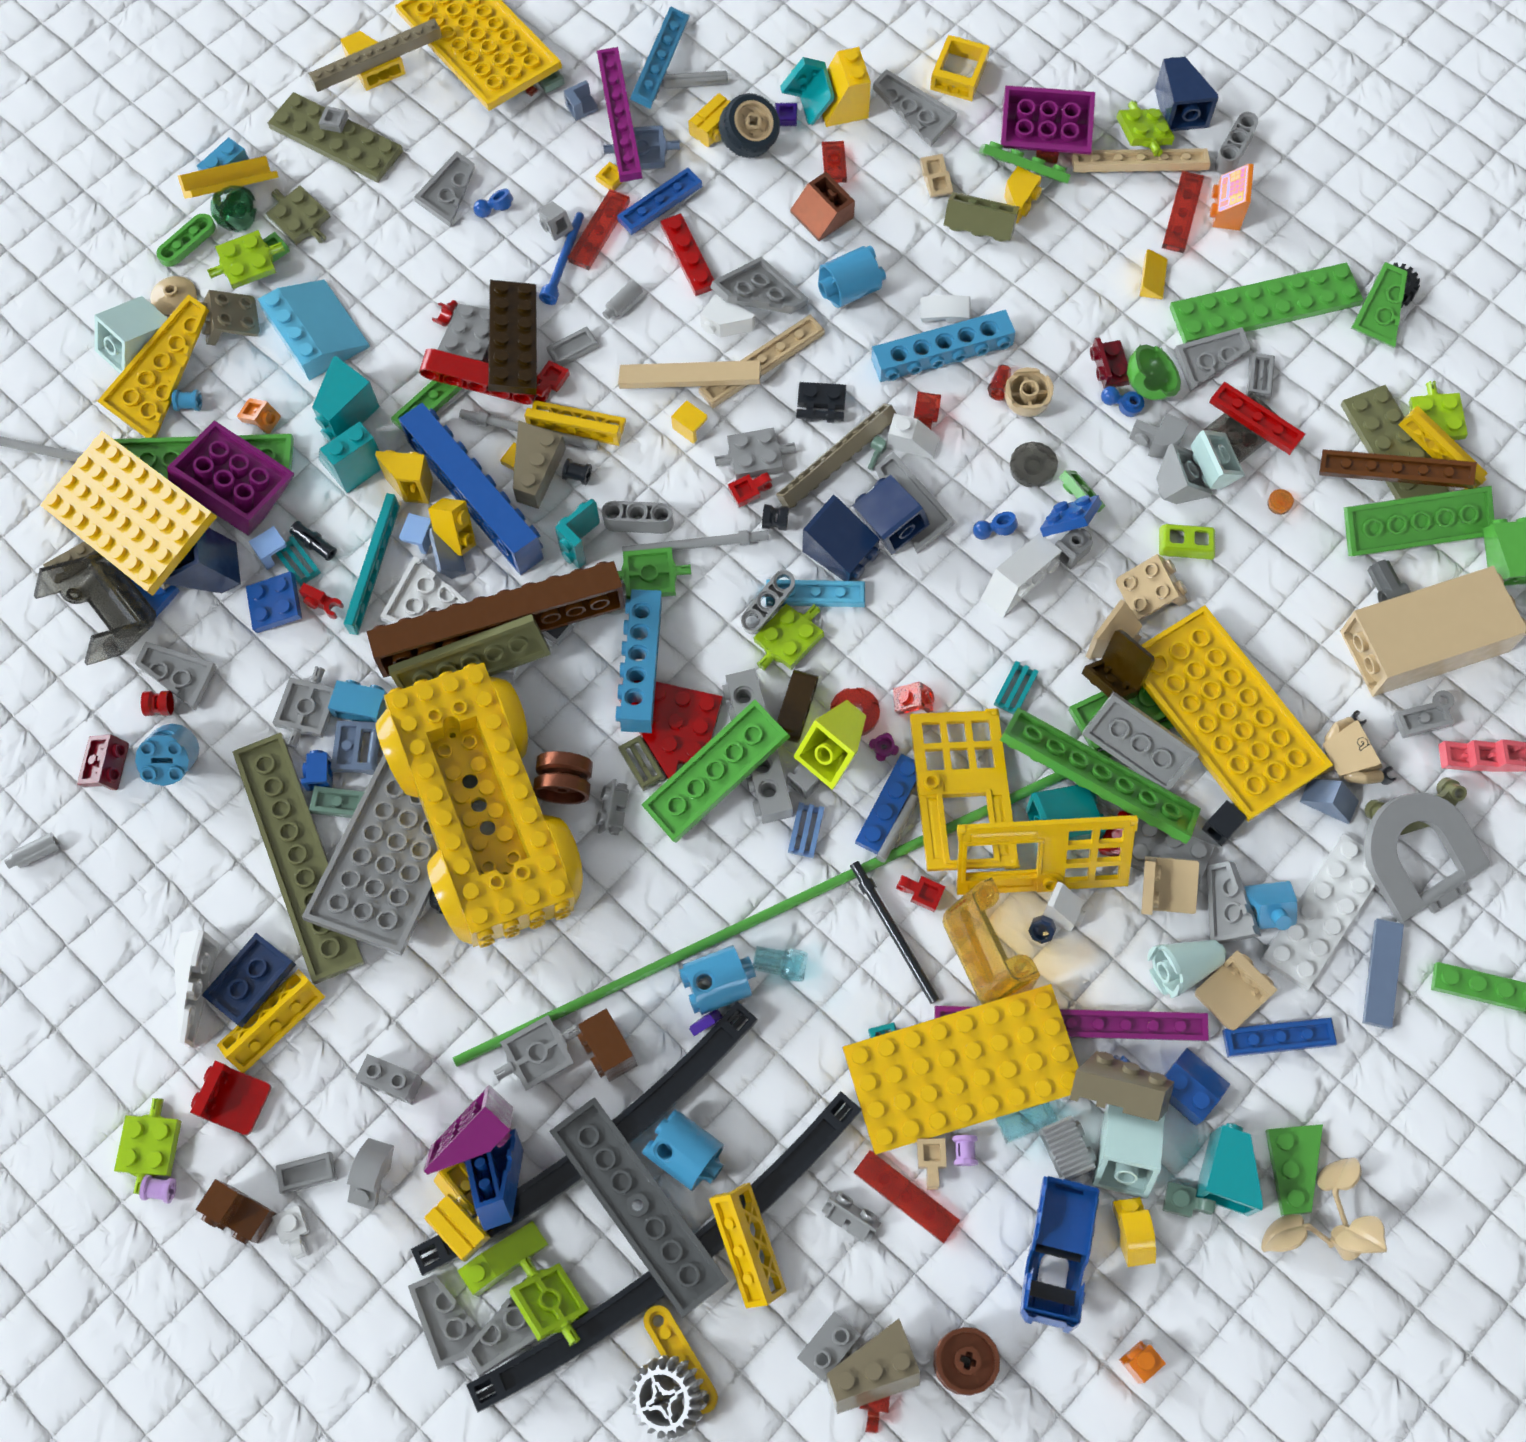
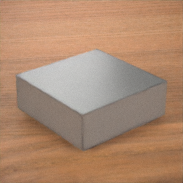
M326 106L319 121L320 129L342 133L349 116L347 110Z

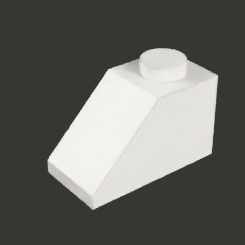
M717 294L712 297L700 313L703 330L720 338L751 332L755 329L754 314L735 304L725 302Z
M894 413L888 433L887 448L933 459L939 436L920 420Z
M1057 882L1043 915L1053 919L1056 926L1071 932L1074 925L1080 926L1085 911L1081 910L1084 901L1063 883Z

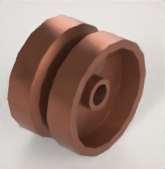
M551 751L541 753L537 756L535 768L539 776L534 778L533 784L536 797L556 804L585 803L589 800L591 784L587 780L592 778L593 762L583 755L572 752Z
M962 1327L948 1332L939 1340L933 1354V1367L937 1379L944 1388L957 1395L970 1396L984 1392L994 1383L999 1373L1000 1356L996 1344L986 1333L977 1328ZM961 1357H969L971 1361L970 1366L964 1368V1363L960 1362Z

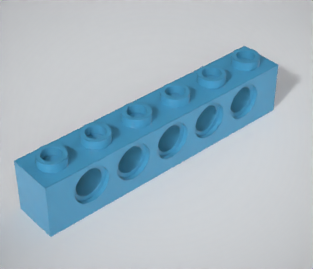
M1005 309L872 346L871 360L880 382L894 381L905 375H915L930 368L937 369L948 363L961 362L973 356H983L988 352L998 349L1005 350L1013 345L1016 332Z
M631 589V599H626L625 613L629 614V620H624L623 633L627 635V641H622L621 651L622 656H625V663L620 662V678H623V684H618V699L621 700V706H616V722H620L621 732L652 733L662 610L661 591ZM638 702L640 704L632 705L631 703Z

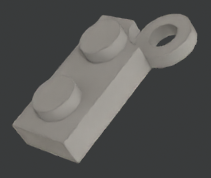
M1441 690L1433 696V703L1396 712L1393 717L1402 738L1452 726L1454 721L1449 709L1455 702L1453 695L1448 691ZM1445 697L1448 703L1442 704L1439 698Z

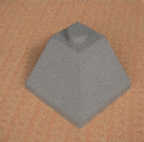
M1173 443L1167 448L1156 478L1159 486L1158 493L1161 498L1175 504L1212 496V489L1203 482V473L1200 466L1193 460V451Z

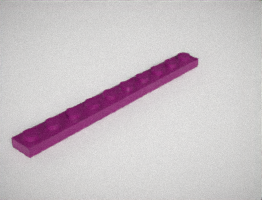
M934 1006V1019L972 1007ZM1060 1009L1069 1038L1209 1041L1208 1013Z

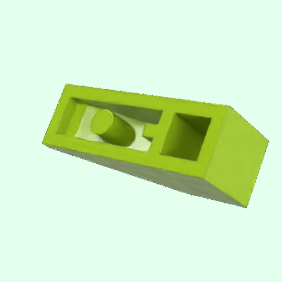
M531 1221L480 1253L457 1271L471 1293L479 1297L520 1267L519 1263L521 1260L526 1259V1257L532 1258L549 1244L535 1223Z

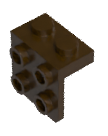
M1119 629L1114 632L1102 659L1086 665L1081 674L1108 698L1115 692L1128 701L1137 697L1155 662V658L1125 631Z

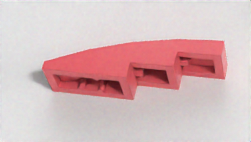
M1502 739L1496 743L1472 740L1469 743L1443 741L1438 744L1441 768L1487 772L1526 771V742Z

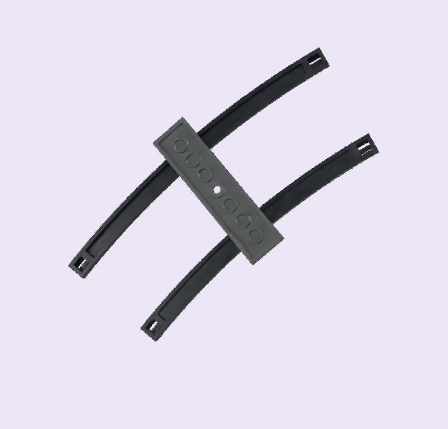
M738 1001L675 1066L613 1120L610 1119L594 1097L549 1131L566 1156L517 1188L512 1221L487 1230L486 1232L490 1236L488 1241L523 1221L584 1179L649 1271L603 1304L575 1321L572 1327L580 1337V1340L573 1344V1346H569L562 1332L556 1333L513 1360L466 1384L477 1413L519 1392L581 1355L629 1323L664 1296L669 1298L681 1317L684 1318L729 1282L712 1259L725 1248L716 1218L714 1217L694 1234L629 1144L693 1089L756 1024L758 1019ZM741 1013L742 1016L731 1025L730 1023ZM840 1091L800 1137L751 1184L761 1215L802 1177L862 1111L843 1092ZM845 1104L843 1108L837 1113V1115L834 1116L835 1113L841 1108V1106ZM741 1194L739 1199L742 1207L745 1209L746 1201L744 1195ZM635 1200L643 1202V1208L639 1211L634 1210L632 1207ZM477 1213L472 1216L474 1219L478 1216ZM439 1235L411 1249L422 1276L459 1258ZM436 1248V1252L422 1258L423 1254ZM493 1384V1386H491V1387H489V1388H487V1389H485V1390H483V1391H481V1392L478 1393V1391H480V1390L484 1389L485 1387H487V1386Z

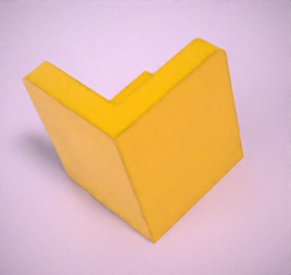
M686 400L671 416L672 429L694 444L697 441L696 431L707 421L708 417L704 412Z

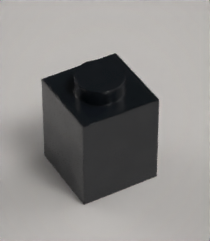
M1226 800L1209 818L1202 830L1220 846H1223L1247 817L1234 803Z

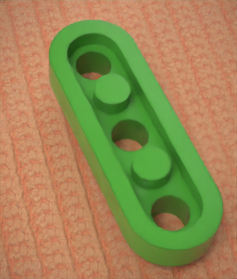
M205 213L197 214L162 243L156 252L160 263L167 267L177 265L209 238L216 229L212 217Z

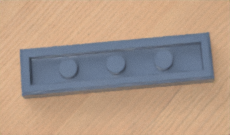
M1378 918L1374 921L1363 1024L1391 1029L1393 1026L1404 924Z

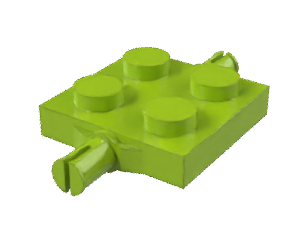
M1130 101L1128 103L1129 110H1119L1116 116L1131 146L1148 147L1151 149L1154 157L1156 155L1159 157L1163 153L1160 146L1172 145L1175 139L1160 109H1140L1137 101Z
M259 230L215 246L219 255L220 265L207 269L211 279L224 274L232 288L235 289L277 273L273 265L272 255L285 251L282 242L268 246L263 241Z
M1429 381L1426 383L1428 395L1410 397V412L1416 406H1419L1453 440L1466 439L1468 433L1460 393H1438L1436 381L1432 383Z
M785 604L753 637L754 642L763 648L766 653L757 662V665L765 671L773 661L782 663L792 670L824 637V631L812 622L817 614L821 612L819 607L813 604L803 614Z
M152 1098L149 1114L143 1116L125 1115L114 1171L136 1176L133 1194L139 1195L140 1185L145 1175L171 1177L182 1121L161 1116L164 1099Z
M530 1257L524 1258L520 1261L519 1265L523 1268L527 1278L512 1287L509 1294L538 1341L553 1333L562 1332L569 1346H573V1344L580 1340V1337L575 1332L572 1324L588 1314V1307L560 1263L548 1269L537 1270Z

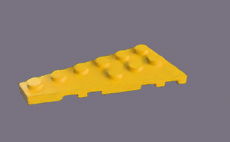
M188 294L97 402L144 438H157L172 402V392L177 390L209 313L208 308Z

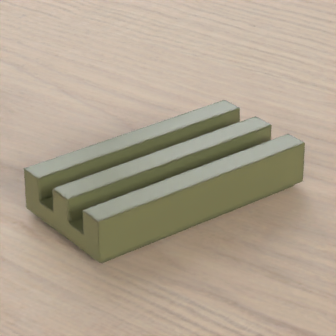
M641 735L618 747L642 791L647 790L649 786L653 787L658 781L662 782L665 780L663 772ZM638 743L656 772V776L653 777L634 746ZM630 748L635 759L637 760L638 764L643 770L645 776L648 779L645 782L642 779L637 768L635 767L630 756L628 755L626 749Z

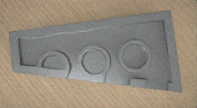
M887 69L873 83V90L930 147L957 119L958 113Z
M894 452L875 466L880 479L886 478L891 474L923 507L930 525L910 540L916 553H919L955 524V520Z

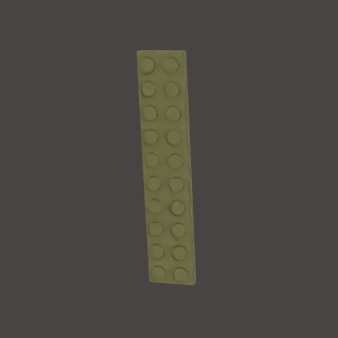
M280 732L232 751L312 983L316 985L364 965L365 961L356 939L304 921L302 918L329 861L314 819L309 811V805L283 734Z

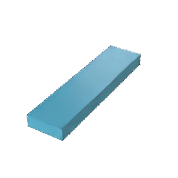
M790 580L777 581V586L781 589H786L791 584ZM795 580V588L782 606L785 604L789 606H812L814 604L817 607H865V581ZM766 597V606H774L775 600L772 597Z

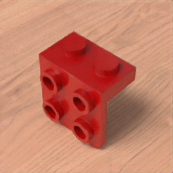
M215 1060L213 1065L208 1067L204 1074V1084L200 1092H197L192 1099L190 1113L240 1134L249 1135L269 1096L271 1085Z

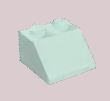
M1208 430L1199 432L1190 447L1193 451V460L1200 466L1203 473L1202 479L1207 487L1221 490L1245 476L1226 433Z

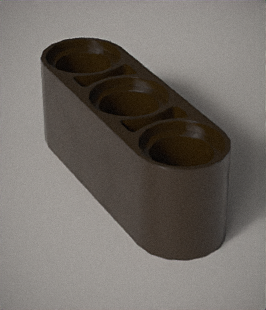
M795 669L791 675L777 723L790 736L788 741L799 743L819 676Z

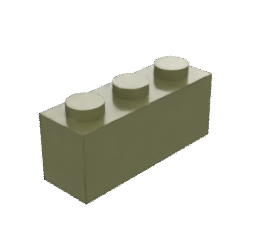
M952 192L948 199L943 226H947L953 231H968L974 236H990L1000 242L1010 241L1014 234L1019 207Z

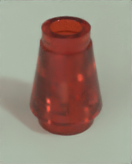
M999 365L987 388L989 396L997 401L1005 400L1006 382L1011 377V368L1007 365Z

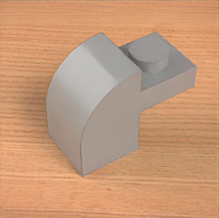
M1166 413L1160 428L1137 419L1129 439L1139 445L1150 447L1148 456L1164 457L1170 444L1173 443L1179 446L1189 422Z
M371 1138L365 1141L359 1149L350 1169L347 1185H350L347 1202L368 1209H375L378 1205L381 1182L391 1168L394 1145Z

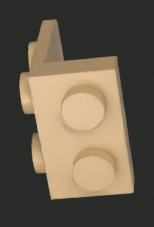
M1158 554L1116 579V584L1125 602L1138 620H1142L1171 602L1179 607L1188 602L1185 596L1187 593L1186 587L1181 580L1177 581L1174 575L1176 572L1174 564L1170 559L1166 560Z
M1237 950L1225 961L1224 965L1219 967L1195 990V996L1227 1029L1236 1030L1277 989L1267 975L1261 974L1254 967L1252 960L1247 955L1241 954Z

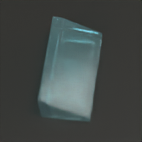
M1049 1102L995 1118L1006 1144L1038 1132L1041 1128L1059 1121Z

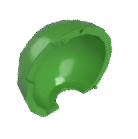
M1140 344L1129 358L1127 366L1129 384L1139 395L1153 401L1166 400L1177 395L1180 391L1181 380L1174 362L1162 348Z

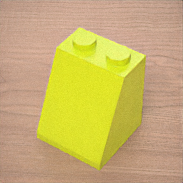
M848 700L842 702L815 719L793 757L833 790L858 751L866 715Z

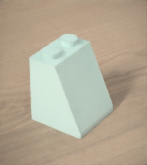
M143 296L94 315L95 351L121 374L168 317L164 316Z
M1108 1104L1102 1122L1092 1186L1148 1199L1161 1170L1165 1115L1157 1122L1122 1113V1107Z

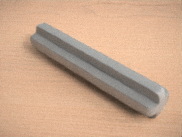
M726 70L668 74L663 78V85L666 89L728 83V73Z

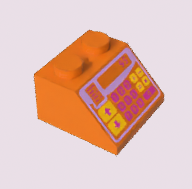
M1247 164L1220 176L1218 185L1214 184L1211 198L1215 199V203H1212L1209 215L1213 217L1212 227L1240 231L1251 202L1254 164Z

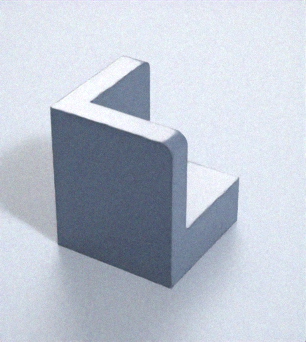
M586 80L563 91L566 107L576 121L599 110L597 103L590 94L589 83Z

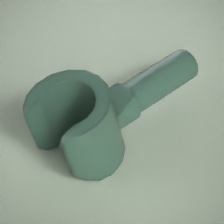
M878 435L870 445L875 452L869 463V470L874 469L878 457L886 451V441Z

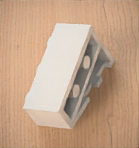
M1038 533L995 569L981 600L1001 617H1004L1035 585H1038L1048 572L1052 573L1060 563L1058 558L1062 550L1046 537H1043L1041 533Z

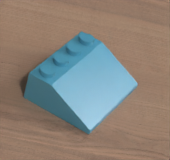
M324 279L280 287L258 298L265 316L309 381L326 372L334 356H337L344 362L370 347Z

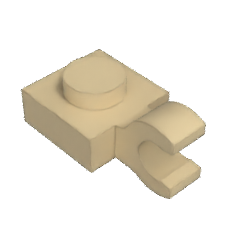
M945 1138L917 1139L918 1169H926L927 1190H938V1169H946L947 1167Z

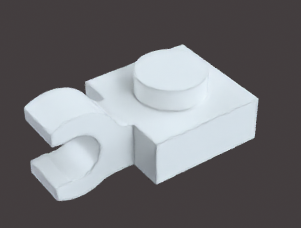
M297 1205L272 1216L281 1244L289 1242L292 1257H296L298 1260L307 1256L308 1253L302 1236L310 1232L302 1207Z

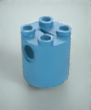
M862 246L820 265L818 288L823 298L828 299L835 307L840 308L882 288V281L886 280V274L884 269L878 266L875 259L876 254L872 246Z
M178 724L162 725L154 730L140 744L136 751L135 763L142 780L161 786L171 785L180 781L198 759V740L191 730Z
M733 945L682 964L683 968L679 969L684 988L690 987L692 994L688 996L694 1014L700 1012L703 1015L752 996L748 979L756 977L754 967L749 956L739 959ZM702 980H707L712 984L706 990L698 988L697 985Z
M676 1109L670 1114L668 1119L664 1118L655 1130L658 1136L654 1141L650 1140L642 1151V1154L691 1191L695 1190L703 1179L711 1184L724 1166L720 1163L719 1156L725 1145Z

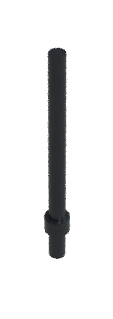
M859 861L854 862L850 865V868L860 883L858 887L863 895L866 894L929 1003H935L939 1000V997L875 889L877 888L875 882L867 876Z

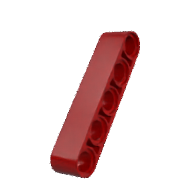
M432 348L425 350L419 370L420 375L424 378L521 404L533 403L535 395L488 391V363Z

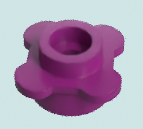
M883 733L869 742V747L876 753L878 761H885L886 757L897 755L899 752V747L895 745L890 733Z

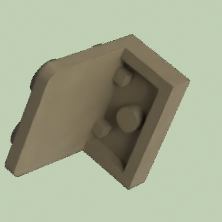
M208 290L204 301L200 302L209 310L202 327V334L205 335L206 345L216 346L222 332L254 337L259 335L256 301L253 296Z

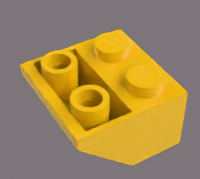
M376 451L375 456L385 479L405 502L429 504L433 476L425 455L418 452Z

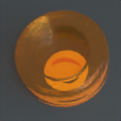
M1284 489L1274 490L1267 500L1270 511L1278 515L1288 513L1294 503L1292 494Z

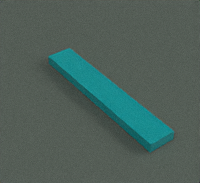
M386 493L343 623L349 634H359L400 509L395 494Z

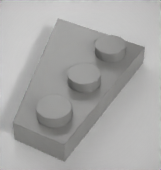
M145 642L135 662L141 670L195 711L217 667L213 662L149 642Z

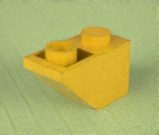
M1019 166L1015 168L1009 177L1004 194L1007 204L1019 207L1017 224L1022 216L1026 217L1032 205L1031 202L1033 200L1036 201L1042 191V187H1040L1041 176Z
M442 498L428 508L433 531L457 555H464L476 545L466 501Z

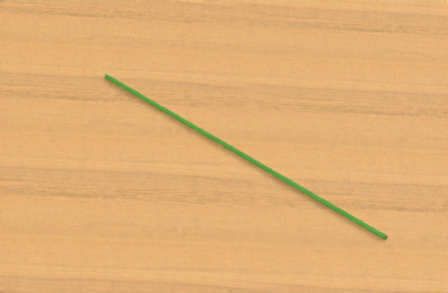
M1168 719L1159 723L1168 730L1174 728ZM1104 749L1099 751L1100 753L1104 754L1109 758L1113 757ZM1053 773L1010 793L1011 804L1030 796L1032 793L1039 792L1066 779V777ZM987 805L947 823V835L956 831L957 825L971 824L988 816ZM923 835L892 849L884 863L878 861L875 857L862 863L861 866L868 873L924 846ZM852 869L847 870L452 1057L456 1067L461 1066L501 1047L500 1042L547 1015H549L552 1022L845 884L855 879L856 876Z

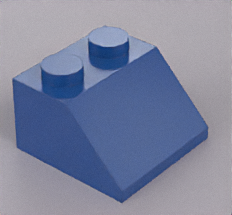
M1188 1048L1183 1051L1164 1074L1166 1079L1175 1082L1169 1104L1195 1126L1204 1121L1231 1085Z

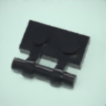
M799 382L797 407H803L806 410L797 409L796 419H806V422H813V420H827V423H834V421L844 422V412H837L835 410H845L846 385ZM814 408L828 409V411L814 410Z

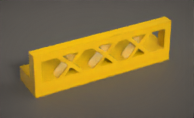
M266 156L177 175L184 199L279 178L277 171H270Z
M534 400L532 408L526 409L524 415L528 424L616 446L620 444L626 424V418L537 400Z
M1416 406L1398 424L1434 459L1476 462L1419 406ZM1478 463L1473 488L1482 485L1486 480L1485 476L1488 474Z
M297 969L267 998L242 1028L237 1025L217 1044V1047L229 1062L240 1072L245 1073L320 1003L325 996Z
M744 1183L731 1192L714 1195L709 1198L745 1307L753 1308L769 1305L787 1292L751 1184ZM741 1194L744 1195L746 1201L745 1209L742 1207L739 1199ZM751 1222L755 1228L754 1236H752L750 1231ZM760 1249L763 1251L764 1254L763 1264L761 1263L759 1258ZM769 1277L772 1278L775 1290L772 1292L768 1284Z

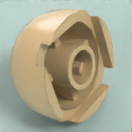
M1025 367L1013 372L1005 386V400L1008 407L1015 414L1022 417H1032L1041 414L1052 400L1054 386L1051 378L1048 375L1044 376L1037 368Z

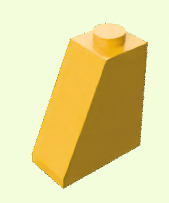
M361 31L340 39L345 56L379 43ZM399 56L357 76L365 90L368 91L406 74L402 58Z

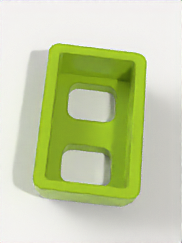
M1164 524L1159 528V554L1161 556L1213 560L1215 558V529L1213 527ZM1170 531H1183L1184 543H1172L1170 541ZM1195 532L1207 533L1209 535V544H1195Z

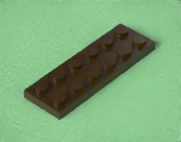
M490 279L488 391L536 395V284Z

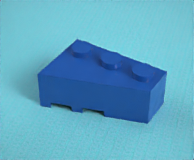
M516 1128L510 1131L509 1134L511 1136L502 1147L498 1148L495 1146L490 1152L465 1161L474 1207L484 1231L512 1221L524 1152Z

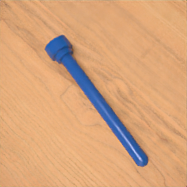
M582 212L575 214L572 222L573 230L567 235L549 284L543 286L539 294V299L547 305H555L559 297L557 287L583 222L584 214Z

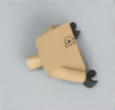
M1356 710L1350 717L1335 722L1325 736V742L1322 744L1333 766L1320 776L1335 770L1340 780H1346L1349 783H1381L1388 785L1397 779L1396 777L1389 778L1387 775L1388 772L1393 770L1392 766L1379 770L1383 768L1382 763L1362 728L1367 720L1359 721L1356 719L1361 713L1360 711Z

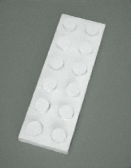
M1344 833L1340 836L1297 902V924L1290 926L1287 930H1279L1260 961L1305 991L1311 987L1376 885L1366 864L1364 846Z

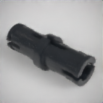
M300 521L294 522L290 527V534L305 543L304 545L307 549L314 550L327 561L335 556L337 549L322 539L321 534L317 531H311Z

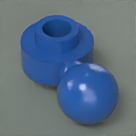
M507 188L498 190L488 201L484 199L477 200L473 206L474 213L480 218H485L490 215L493 208L494 210L505 211L512 205L513 196Z
M1109 386L1101 393V400L1104 404L1109 406L1119 404V410L1127 417L1139 415L1144 408V399L1137 392L1130 391L1120 395L1117 388Z
M1002 512L996 515L991 523L985 520L978 521L973 526V534L980 540L989 538L992 532L998 535H1010L1018 527L1016 516L1012 512Z

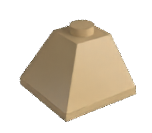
M1121 599L1093 636L1086 654L1088 659L1103 657L1116 630L1122 629L1138 643L1141 640L1142 636L1139 635L1142 624L1124 600Z

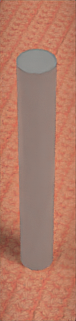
M914 794L909 796L876 856L878 861L884 863L887 860L919 802L918 796Z

